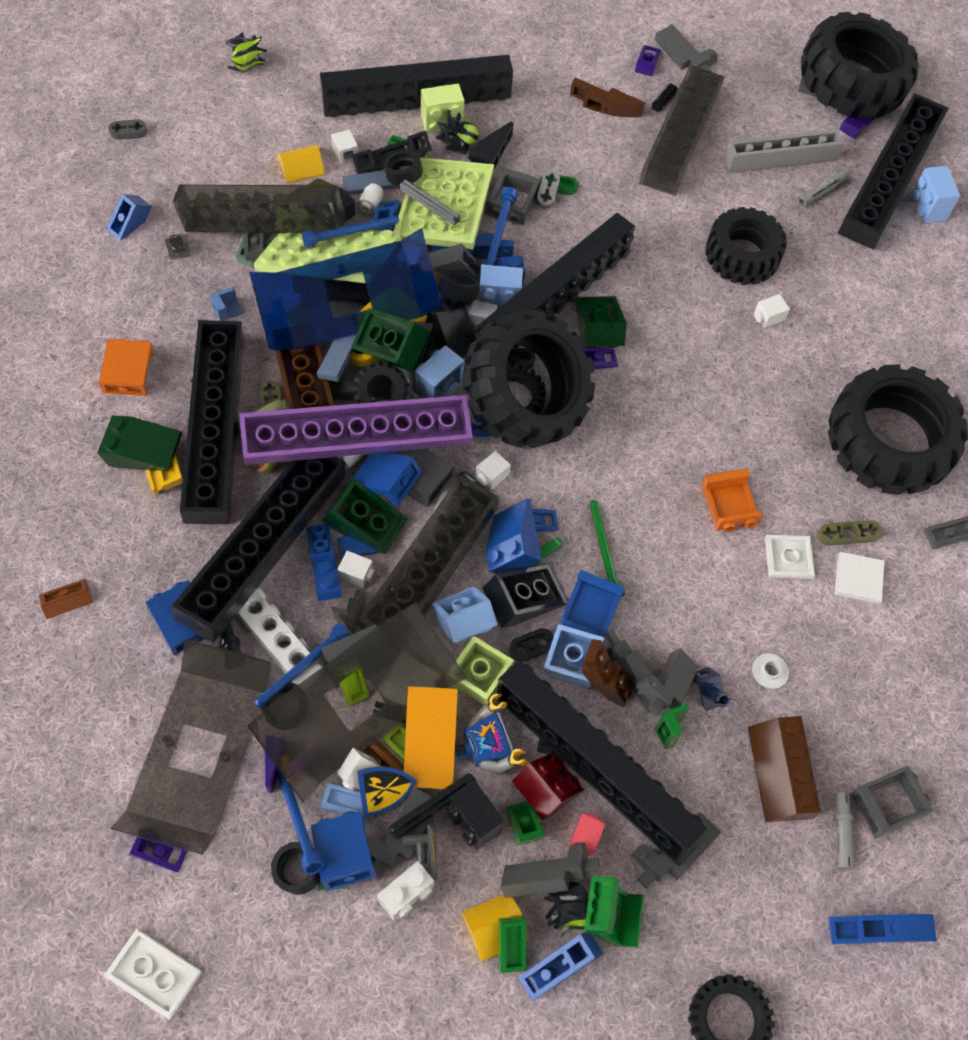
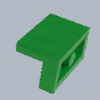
M688 703L663 713L654 729L665 749L673 747L683 731L678 723L684 719L690 709Z

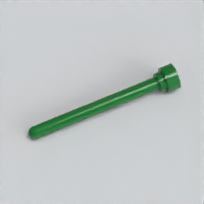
M592 500L589 505L608 581L623 586L616 577L598 502Z

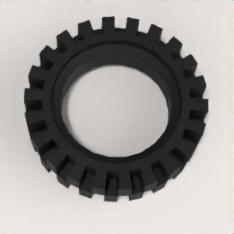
M507 363L506 374L508 382H518L528 388L531 393V402L524 408L532 413L541 414L546 398L544 381L541 382L542 377L539 374L535 376L536 371L534 369L527 372L528 366L526 365L519 369V363H514V368H510V363Z
M733 974L717 976L703 984L692 997L693 1001L689 1005L688 1010L690 1011L688 1023L691 1024V1035H694L696 1040H718L709 1028L707 1012L711 1001L716 996L727 993L742 998L752 1010L754 1030L748 1040H771L773 1037L771 1029L775 1028V1021L771 1019L774 1012L768 1006L771 1002L768 997H763L762 993L764 991L760 987H754L755 983L751 980H744L743 976L738 975L734 977Z

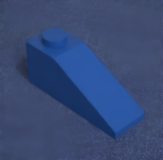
M587 931L572 939L518 978L533 1001L595 961L604 953L593 935Z

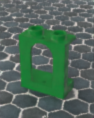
M592 876L584 930L613 946L638 948L644 895L627 894L619 889L620 880L616 877ZM617 912V920L614 926L615 913Z

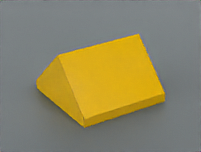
M319 145L277 153L287 183L325 175Z
M504 894L461 912L481 962L499 955L498 919L522 916L521 910L512 897L505 898Z

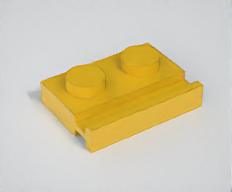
M177 452L169 471L146 470L151 491L155 495L158 494V491H166L183 482V473Z

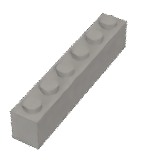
M838 129L731 141L728 143L724 160L729 172L838 160L844 142Z

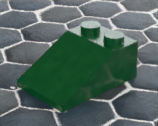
M616 296L577 297L575 299L580 337L586 344L584 347L597 348L608 346L616 348L618 346H625L627 322Z
M368 308L351 348L383 362L394 364L403 370L413 372L430 332L413 321Z
M112 415L97 454L110 467L169 471L182 432L132 416Z
M354 478L344 487L322 520L340 534L350 536L377 550L379 553L386 554L408 518Z

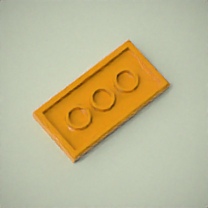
M408 686L403 771L417 780L414 788L445 789L453 783L458 689Z

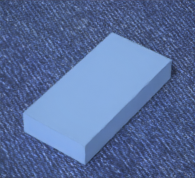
M331 783L327 784L320 806L322 809L341 814L349 811H361L363 816L360 791H352L347 787Z

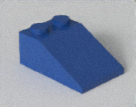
M529 498L493 516L486 547L489 572L499 574L525 569L542 561L531 500Z

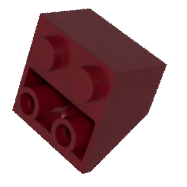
M553 752L530 762L512 780V783L542 820L554 815L584 791L579 780L564 766L563 760Z

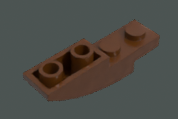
M576 77L571 84L570 95L583 100V107L618 117L634 118L642 117L646 102L615 88H611L607 92Z
M592 639L581 671L602 695L616 705L624 707L626 700H629L632 695V686L628 681L627 675L622 665L611 662L602 641Z

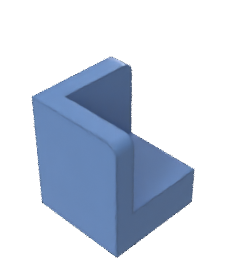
M234 287L210 295L212 307L220 321L243 313L237 301Z

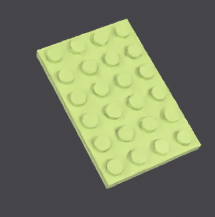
M420 157L423 173L413 184L460 215V222L452 225L405 194L398 216L399 223L395 225L393 232H400V242L443 247L463 244L466 249H474L494 173V164Z
M288 221L287 226L278 233L253 264L255 271L371 284L401 241V234L391 230L380 231L372 229L318 241L315 247L305 248L302 232L311 230L312 232L319 233L341 227L333 224L320 225Z

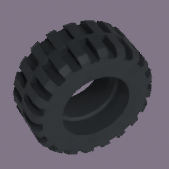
M738 207L737 210L735 208L730 209L727 213H722L712 225L705 249L706 256H708L707 261L709 265L713 264L712 269L716 273H721L720 277L723 279L729 278L732 283L736 284L738 281L742 282L741 285H748L749 282H752L754 285L760 283V280L764 282L770 276H773L777 268H779L787 247L785 231H782L783 227L779 222H776L772 215L768 216L763 210L757 211L753 207L745 209V207ZM732 240L750 241L761 251L748 252L741 250L732 243Z

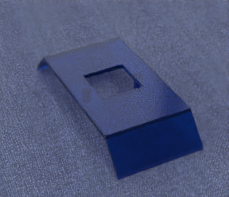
M422 228L401 241L275 273L249 272L269 350H297L357 334L367 310L333 318L324 281L363 272L372 309L410 321L421 318L442 307Z

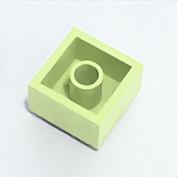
M459 84L421 89V118L427 133H438L441 131L437 122L447 124L448 110H451L452 117L456 118V115L460 112L461 117L464 118V98Z
M473 636L447 673L448 683L485 706L487 703H490L491 696L497 694L498 678L514 664V660Z

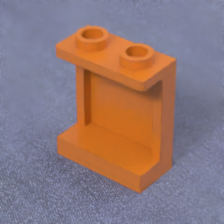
M108 339L99 379L103 393L147 396V374L151 356L155 354L152 342L145 340Z
M748 468L705 475L702 488L717 531L731 532L737 527L742 526L753 528L759 524L763 517L762 511H757L747 483L750 477Z

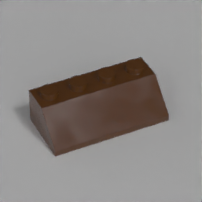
M802 716L778 717L749 726L748 732L765 823L814 819L821 813Z

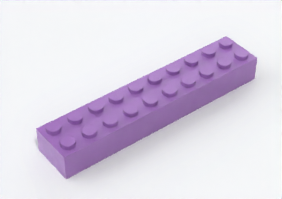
M467 395L239 413L244 465L469 445L473 438Z

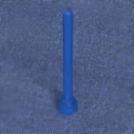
M505 187L502 191L501 199L503 205L486 265L494 266L510 207L517 200L518 191L512 187Z
M391 216L319 233L308 230L302 232V239L305 248L315 247L318 241L399 223V217Z
M341 623L336 624L331 629L330 637L255 700V705L257 707L264 706L323 655L321 647L351 635L347 628Z
M280 770L277 776L304 853L301 860L304 873L308 875L316 874L324 868L321 854L313 850L288 774L285 770Z

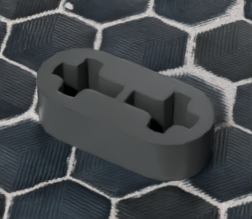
M142 120L114 121L109 125V132L113 139H137L147 134L146 123Z

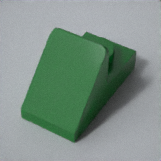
M528 801L506 807L507 816L514 830L516 846L540 840L545 836L537 815Z

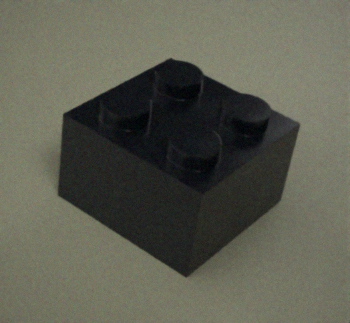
M475 779L449 797L448 810L450 812L447 815L454 826L460 825L464 831L462 837L469 847L474 845L478 850L502 833L505 821Z

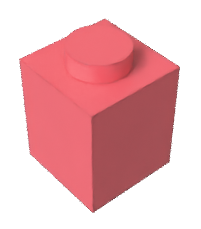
M582 813L569 847L575 843L585 842L589 856H592L606 823L601 822V818L594 814L587 813L585 815Z

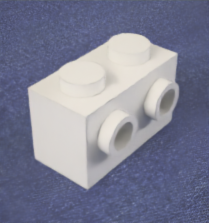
M417 861L378 893L377 900L393 920L397 917L402 919L412 911V905L420 899L422 902L433 893L434 880Z

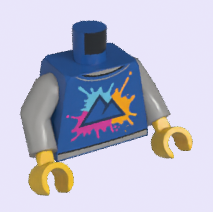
M502 694L491 696L490 703L481 708L467 724L464 731L466 742L455 746V754L458 760L471 756L475 767H481L485 771L498 774L514 768L516 764L525 766L528 763L525 759L519 761L520 755L526 752L520 749L514 750L500 711L496 712V709H504L507 706V702H502L500 705L497 704V700Z

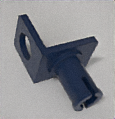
M709 667L696 671L693 682L698 684L703 708L709 711L716 707L724 708L728 706L731 699L728 698L730 695L724 692L720 674ZM702 674H709V675H707V676H705V677H698L699 675H702Z

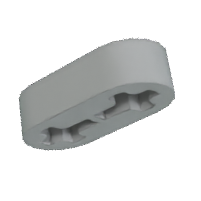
M548 170L542 176L537 195V203L540 207L549 208L554 204L560 181L559 174L554 170ZM554 177L551 187H548L547 179ZM546 192H549L550 200L543 202V197H545Z

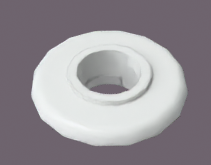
M770 653L762 654L753 663V677L758 684L765 688H779L789 678L787 664L777 655ZM765 666H774L777 670V675H769L765 671Z

